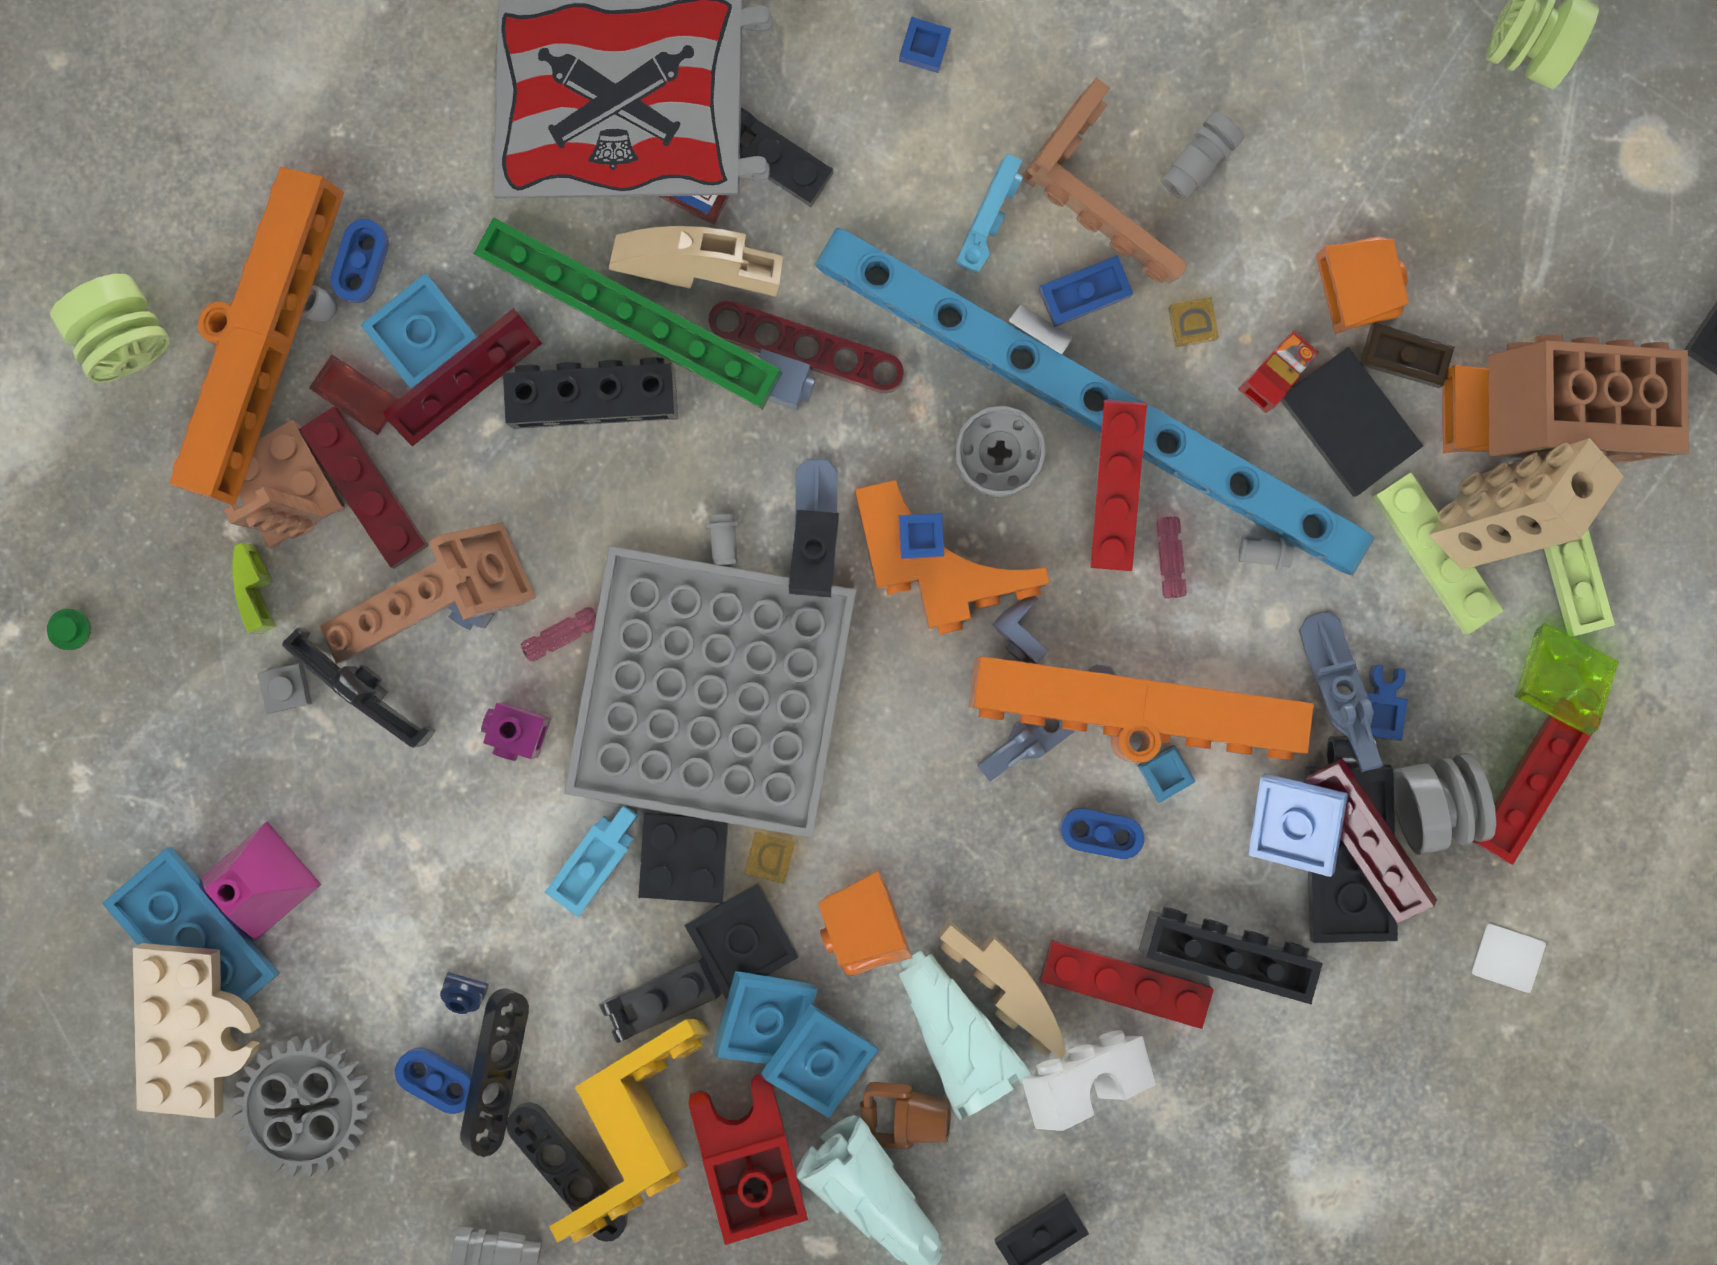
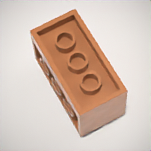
M1549 334L1535 337V343H1509L1506 345V351L1488 355L1489 457L1525 458L1532 453L1540 455L1552 451L1563 443L1570 445L1588 438L1595 443L1611 462L1629 463L1689 454L1688 350L1669 349V343L1667 342L1641 344V347H1634V340L1628 339L1612 340L1604 345L1599 344V338L1580 337L1571 339V342H1563V335Z

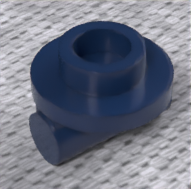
M448 972L440 991V997L445 1006L454 1013L466 1014L479 1009L482 1000H484L489 984Z

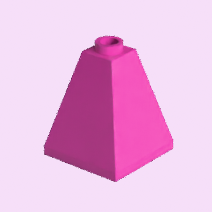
M268 822L262 824L201 877L204 890L231 921L254 940L259 939L321 885Z

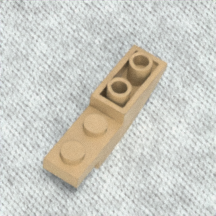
M693 226L653 227L616 235L609 270L691 289L693 279L696 277L776 297L780 284L783 256L744 247L746 234Z
M948 920L938 932L940 939L944 941L940 948L956 962L961 963L965 958L977 969L973 975L989 989L993 990L996 985L1000 987L992 998L995 1006L999 1008L995 1015L1013 1030L1020 1025L1030 1033L1031 1036L1028 1042L1046 1057L1052 1051L1062 1059L1067 1052L1059 1026L1041 990L1024 965L992 933L980 946Z

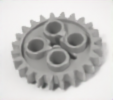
M295 1036L288 1040L287 1048L281 1041H278L271 1046V1053L263 1050L256 1055L258 1063L251 1062L245 1066L244 1070L249 1077H243L235 1084L245 1093L238 1094L231 1100L232 1103L242 1106V1110L231 1118L233 1121L244 1122L245 1127L236 1136H249L251 1138V1142L246 1146L245 1151L247 1153L258 1148L261 1151L257 1161L259 1165L268 1158L274 1160L272 1172L274 1173L287 1164L289 1177H294L302 1166L307 1177H310L317 1171L318 1165L324 1172H327L334 1166L333 1159L342 1163L348 1157L346 1149L354 1151L360 1145V1141L355 1135H363L369 1128L360 1119L368 1118L373 1113L372 1109L362 1106V1103L372 1097L373 1094L370 1091H360L359 1086L368 1079V1076L361 1075L355 1077L353 1071L360 1062L356 1060L348 1065L343 1062L347 1049L344 1048L334 1055L331 1053V1040L317 1048L316 1037L311 1036L302 1047L298 1036ZM314 1073H319L327 1079V1091H321L314 1085ZM273 1079L279 1080L285 1085V1097H280L273 1092L271 1087ZM329 1098H337L339 1100V1104H317L307 1112L304 1107L288 1109L277 1114H268L266 1112L267 1108H288L298 1100L301 1105H310ZM319 1115H325L333 1121L334 1132H326L320 1127ZM278 1122H284L289 1125L292 1131L291 1139L280 1135L277 1129Z

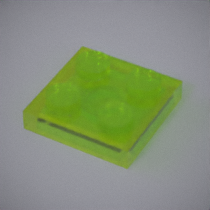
M1544 623L1535 631L1514 697L1587 735H1591L1599 730L1619 661Z

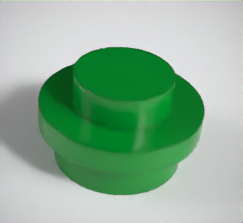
M76 609L57 611L51 616L47 624V635L50 642L62 650L81 648L88 641L91 634V625L88 618Z

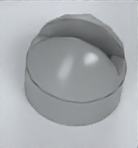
M313 285L302 316L315 322H325L332 319L337 309L335 298L328 291Z

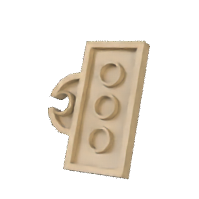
M141 943L133 947L137 1111L216 1118L223 1112V1077L230 1076L249 1064L260 1046V1043L256 1041H251L246 1045L236 1043L231 1037V1027L238 1028L243 1033H252L260 1027L258 1019L246 1002L234 994L221 991L220 950Z

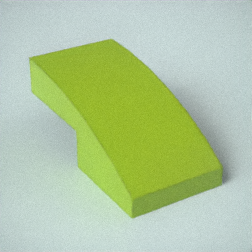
M241 542L234 546L232 559V576L236 602L247 633L263 634L275 628L276 625L259 589L273 583L256 546Z

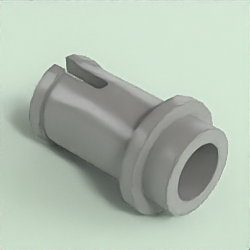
M734 514L709 515L710 524L705 525L706 529H710L712 564H739L735 527L739 526V522H734Z
M1243 535L1239 549V562L1274 565L1276 570H1281L1282 567L1290 568L1293 559L1294 543L1286 542L1284 537H1281L1279 541Z

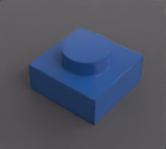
M911 16L900 52L899 62L939 73L951 34V28Z
M942 513L899 515L901 559L944 557Z

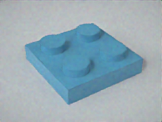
M426 273L361 324V327L411 389L477 337Z
M735 971L713 1046V1052L716 1057L768 1064L809 1005H814L818 989L813 983Z
M810 1004L761 1074L769 1083L830 1118L879 1049L873 1042Z

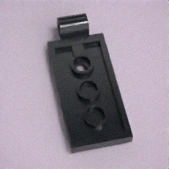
M1330 736L1327 741L1328 765L1343 758L1395 836L1392 766L1383 764L1380 768L1361 772L1349 738L1347 736ZM1373 736V739H1374V742H1375V745H1376V748H1377V743H1376L1375 737ZM1305 766V778L1320 769H1316V766ZM1340 838L1334 874L1329 877L1308 871L1310 941L1313 943L1398 941V923Z

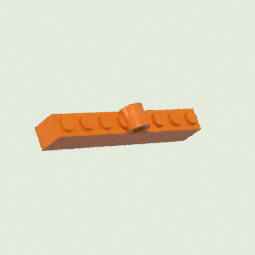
M280 166L277 178L271 187L270 198L264 215L258 224L256 237L248 260L243 266V274L234 299L230 305L222 301L210 303L202 310L199 316V333L205 340L216 345L215 353L207 376L202 383L201 393L193 416L188 422L187 433L179 456L173 465V473L169 484L223 503L236 505L344 196L342 190L323 176Z
M983 656L976 657L974 660L968 708L979 709L978 717L1003 720L1004 713L1021 715L1020 723L1045 726L1047 718L1061 720V729L1087 732V724L1104 726L1103 735L1111 736V747L1116 756L1124 761L1139 763L1153 759L1158 754L1161 743L1169 744L1170 736L1186 738L1185 746L1211 749V742L1227 744L1226 752L1252 755V747L1268 749V758L1293 761V753L1308 754L1314 703ZM1135 731L1140 734L1142 739L1141 746L1136 751L1131 748L1129 743L1130 736Z

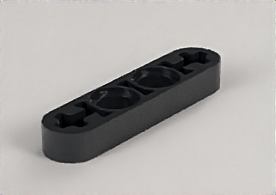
M507 988L495 991L488 998L485 1006L460 1132L462 1145L467 1150L481 1157L491 1156L497 1152L504 1140L529 1014L527 999L522 994ZM510 1003L513 1004L512 1012H506L505 1015L501 1014L503 1007L509 1006ZM505 1027H508L510 1029L509 1033L497 1030V1028L505 1029ZM505 1040L507 1044L505 1056L501 1060L493 1062L491 1059L493 1046L497 1042ZM497 1082L499 1086L497 1097L491 1103L484 1104L482 1099L484 1089L487 1085ZM483 1111L487 1114H491L492 1116L490 1117L484 1114L483 1118L480 1116V1113ZM485 1129H487V1137H481L480 1140L477 1141V1134L484 1133Z
M532 1102L522 1103L508 1117L507 1132L511 1139L572 1212L611 1189L541 1106ZM520 1114L525 1118L531 1115L536 1118L537 1121L533 1128L540 1137L545 1130L550 1134L541 1141L536 1149L532 1146V1143L537 1139L533 1131L529 1128L521 1131L518 1127L522 1121L519 1116ZM553 1144L560 1146L565 1152V1162L560 1166H551L546 1163L543 1158L545 1147ZM576 1177L587 1178L593 1187L592 1194L587 1198L574 1196L570 1190L572 1179ZM628 1213L616 1219L614 1223L616 1228L608 1224L592 1235L604 1242L614 1241L619 1238L627 1225Z

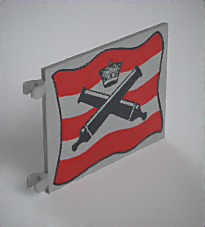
M498 0L494 197L496 199L739 195L740 178L767 180L770 176V166L764 157L753 156L740 159L742 29L770 31L772 29L773 17L768 7L765 5H755L743 9V0Z

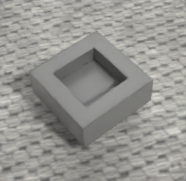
M294 664L258 673L266 714L312 704L303 664Z

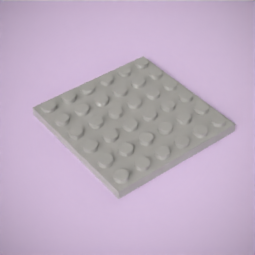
M609 546L564 794L813 838L857 590L832 586L831 598L789 594L790 578Z

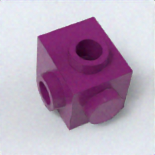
M505 702L496 703L494 709L489 708L482 722L481 732L486 733L483 744L494 747L492 754L504 759L516 761L518 755L528 759L538 758L551 718Z

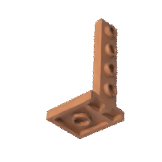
M1096 77L1068 110L1022 174V179L1032 187L1036 184L1045 189L1043 194L1059 207L1066 205L1077 213V221L1086 229L1095 233L1099 230L1111 240L1110 246L1116 252L1127 258L1133 256L1144 265L1143 271L1150 278L1159 283L1165 281L1169 284L1182 276L1186 270L1185 261L1061 166L1065 160L1070 158L1083 140L1077 133L1079 132L1083 135L1107 107V104L1102 99L1110 87Z
M295 420L289 421L258 439L239 493L244 506L232 504L224 509L231 524L259 530L268 547L273 549L280 546L281 542L290 537L295 539L307 534L314 529L318 521L346 508L322 464L298 430L301 427Z
M503 522L440 534L431 539L429 544L437 559L436 562L320 625L336 664L358 656L455 603L463 620L523 605L535 599L536 596Z

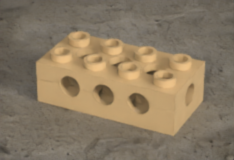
M1590 438L1570 445L1563 443L1552 451L1540 455L1532 453L1521 461L1512 464L1502 463L1491 471L1482 474L1475 472L1469 475L1459 485L1460 493L1455 500L1446 505L1437 515L1439 521L1429 536L1461 570L1578 540L1585 534L1624 475Z

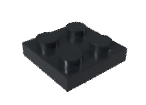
M645 813L638 898L722 903L728 823L685 815Z
M759 882L684 925L702 957L704 956L713 978L725 999L728 998L735 971L767 976L799 958L798 951Z

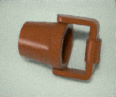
M870 1082L867 1084L863 1100L860 1102V1114L882 1148L906 1150L911 1149L914 1143L948 1142L951 1126V1103L948 1098L917 1093L912 1090L911 1086L906 1084ZM874 1097L896 1098L894 1134L876 1132L877 1102L874 1100Z

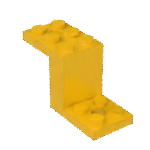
M685 1019L575 1086L624 1181L549 1226L557 1243L568 1237H571L574 1243L587 1238L608 1225L604 1218L607 1215L610 1216L611 1220L621 1215L623 1216L644 1203L641 1197L643 1193L646 1192L650 1198L681 1180L677 1173L688 1167L641 1080L644 1078L648 1080L667 1069L668 1067L665 1063L667 1059L672 1057L674 1060L680 1056L685 1058L702 1048L704 1044L701 1039L710 1034L703 1019Z

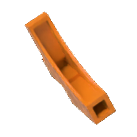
M893 480L855 489L877 590L886 588L887 595L912 590L910 582L917 581L928 629L937 627L939 635L963 630L962 621L971 619L968 603L975 602L976 609L1001 604L999 596L1015 593L1017 600L1041 595L1040 587L1050 584L1046 567L1031 570L997 569L966 560L945 547L944 557L901 559L899 515L912 514L901 496L897 481Z

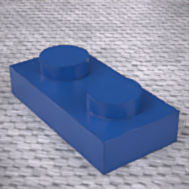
M1118 255L1041 285L1039 288L1054 327L1128 299L1133 295Z

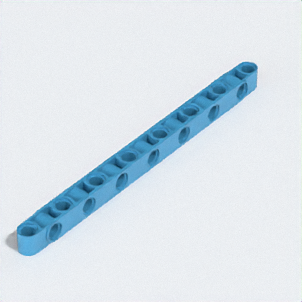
M835 228L814 264L821 272L1100 434L1102 432L1103 410L1093 412L1086 408L1083 400L1084 394L1088 392L1098 393L1103 401L1143 402L846 230ZM880 268L888 274L889 278L884 284L875 286L870 284L865 276L869 270ZM943 310H954L958 313L961 322L955 327H945L939 322L938 314ZM1015 351L1027 352L1032 359V366L1024 370L1018 369L1012 364L1010 355ZM1147 404L1143 459L1276 536L1286 538L1287 542L1294 543L1295 547L1300 548L1336 570L1348 575H1354L1375 539L1373 535ZM1166 433L1173 437L1176 448L1172 454H1166L1159 450L1156 442L1158 434ZM1233 475H1239L1245 479L1247 491L1244 496H1239L1232 492L1229 482ZM1307 516L1313 517L1319 524V532L1315 538L1307 536L1303 530V521Z

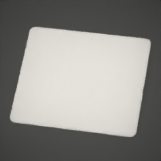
M1019 305L1009 319L1010 323L1060 354H1063L1072 339L1071 335L1058 327H1054L1053 324L1023 305Z
M1489 923L1486 925L1472 974L1530 993L1546 943Z

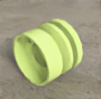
M1509 0L1494 26L1492 39L1486 52V60L1498 64L1507 54L1505 69L1514 71L1527 56L1529 61L1525 78L1548 89H1554L1570 71L1584 48L1596 23L1599 6L1587 0H1564L1557 9H1554L1556 0Z
M110 274L81 284L65 294L55 303L50 311L51 320L65 343L76 346L73 350L74 358L77 363L82 364L83 373L89 381L94 383L110 382L139 371L162 355L170 344V338L166 331L159 327V320L156 315L145 311L147 300L133 277L127 274Z

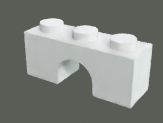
M1122 1030L1111 1031L1099 1036L1100 1042L1095 1045L1087 1044L1070 1049L1068 1051L1069 1057L1063 1060L1052 1059L1036 1065L1037 1072L1021 1078L1035 1129L1064 1131L1094 1116L1090 1100L1092 1083H1094L1098 1098L1127 1100L1155 1086L1156 1083L1143 1036H1124Z

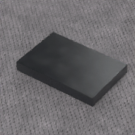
M1349 347L1345 348L1289 390L1281 400L1282 404L1353 497L1361 494L1423 447L1422 443Z

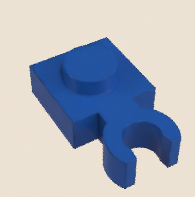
M1373 665L1369 672V680L1374 687V694L1367 693L1374 711L1370 726L1372 735L1377 738L1402 741L1408 699L1396 697V691L1405 682V670L1402 668L1394 669L1392 681L1386 683L1382 679L1383 665Z

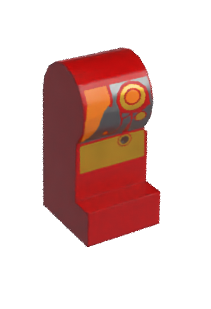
M1293 330L1246 379L1238 390L1267 413L1284 398L1288 390L1300 378L1299 375L1314 360L1319 351Z

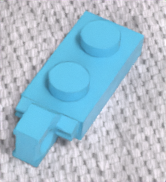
M1008 153L1001 160L955 261L957 265L978 273L990 256L986 243L988 241L987 236L990 234L995 237L1005 217V213L999 211L1006 196L1011 199L1014 197L1023 176L1017 173L1022 160Z
M625 805L612 821L603 816L598 824L595 823L544 893L579 917L629 850V845L634 838L627 831L639 813Z

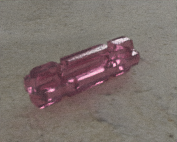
M1163 517L1156 522L1157 536H1161V542H1158L1161 575L1165 576V581H1162V593L1164 598H1181L1186 596L1187 593L1186 579H1182V574L1185 573L1182 540L1178 539V535L1182 534L1181 522L1179 517Z
M586 607L575 613L576 617H567L541 631V636H532L524 640L520 645L525 657L529 662H535L546 656V651L553 652L581 637L580 633L593 631L596 612L592 607Z

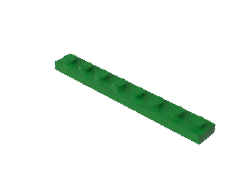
M494 217L473 253L481 260L762 410L783 374L779 368Z

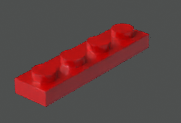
M1104 400L1090 568L1120 571L1133 570L1147 403Z
M1557 700L1494 804L1496 812L1495 835L1491 840L1482 842L1473 840L1472 842L1507 864L1513 865L1598 726L1599 721L1567 701Z
M1052 939L1040 976V981L1199 1029H1203L1214 991L1211 986Z

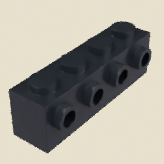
M664 358L640 359V365L623 366V361L603 360L598 362V368H582L581 363L565 362L556 364V370L540 371V366L519 365L515 366V372L503 373L505 422L513 429L678 419L676 370L672 363L665 364Z
M1163 906L1162 913L1149 910L1139 946V951L1146 958L1312 1004L1323 963L1308 955L1310 948L1289 941L1284 942L1283 948L1268 944V936L1245 929L1243 936L1227 932L1229 925L1208 918L1203 919L1202 925L1186 920L1187 913Z

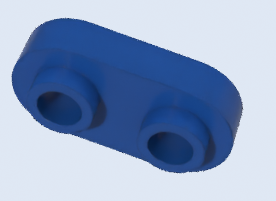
M359 219L352 222L344 232L331 272L330 282L334 292L347 302H364L375 291L389 247V239L386 232L376 222L369 219ZM368 237H373V247L364 250L362 248L363 241ZM360 276L362 279L360 287L351 289V279Z
M1075 808L1068 811L1060 822L1061 838L1069 847L1078 851L1118 859H1129L1137 855L1144 845L1142 827L1135 820L1126 816L1086 808ZM1078 821L1086 822L1088 827L1087 832L1082 836H1076L1073 832V826ZM1120 829H1125L1128 833V839L1123 844H1117L1114 840V834Z
M421 1047L409 1050L398 1060L395 1066V1078L400 1087L444 1113L457 1114L465 1110L472 1077L468 1071L433 1051ZM415 1062H421L425 1065V1075H419L414 1071L413 1066ZM450 1083L460 1084L463 1089L462 1095L452 1094Z

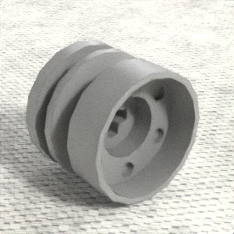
M1008 406L987 407L971 416L960 430L955 447L957 468L965 483L976 492L993 498L1013 496L1027 488L1041 472L1046 455L1044 436L1036 422L1022 410ZM999 442L1004 444L1005 451L1011 452V458H1004L1002 465L994 464V457L987 456V450H993L996 443Z
M1463 753L1455 755L1453 760L1451 758H1441L1435 764V771L1428 763H1418L1396 768L1393 772L1394 805L1402 833L1415 854L1424 855L1446 850L1451 845L1452 837L1458 844L1464 846L1471 844L1473 840L1479 842L1491 840L1495 835L1496 812L1492 792L1480 763L1472 754Z

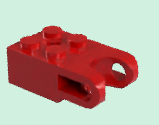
M761 1073L755 1074L751 1080L753 1106L749 1113L739 1120H727L718 1115L711 1096L707 1092L697 1091L689 1095L688 1105L725 1245L808 1221L805 1202L799 1180L796 1176V1169L773 1084L766 1081ZM757 1177L758 1180L766 1182V1184L762 1185L761 1193L754 1194L752 1188H744L743 1185L749 1183V1178Z

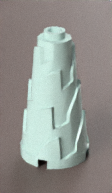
M920 950L912 955L913 958L900 963L904 971L898 975L912 1002L910 1005L918 1019L927 1049L942 1079L952 1109L958 1119L961 1120L966 1114L970 1116L1014 1089L1011 1085L1012 1083L1019 1080L1022 1084L1021 1078L1031 1073L1016 1052L1002 1039L987 1017L962 992L954 979L949 978L934 956L930 954L925 957Z
M853 1115L844 1118L830 1127L820 1136L825 1142L817 1151L811 1145L802 1157L796 1170V1176L799 1181L813 1191L837 1214L841 1212L868 1238L872 1236L899 1261H904L907 1265H937L942 1258V1252L940 1251L942 1241L939 1239V1233L915 1202V1195L892 1167L894 1165L893 1161L872 1135L868 1125L861 1117Z

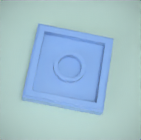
M1264 773L1260 778L1248 855L1331 877L1335 872L1348 793Z

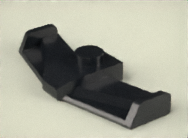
M296 628L283 641L282 646L336 694L412 748L424 746L436 730L431 726L419 728L382 701L388 691L379 685L382 679L374 671L364 665H361L359 669L356 666H344L341 669L307 640L310 632L306 628Z

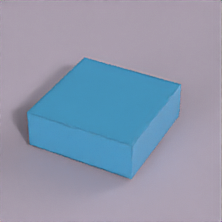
M1175 745L1161 751L1153 759L1137 765L1159 803L1196 782Z

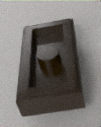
M1374 323L1370 326L1360 363L1364 367L1441 388L1444 386L1455 346Z

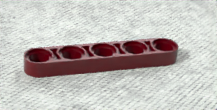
M725 300L718 302L709 313L708 321L712 332L720 338L758 353H761V350L764 349L809 364L812 371L878 393L887 394L894 392L903 381V365L892 354L734 301ZM732 310L738 314L740 321L734 331L723 332L717 327L716 318L722 311ZM771 323L779 330L777 341L771 345H762L755 338V332L762 324ZM804 336L814 338L819 346L817 353L807 359L798 356L794 350L796 341ZM848 349L857 355L858 363L853 370L844 372L837 369L834 365V357L840 350ZM879 363H890L896 368L897 377L894 382L882 385L874 379L873 370Z

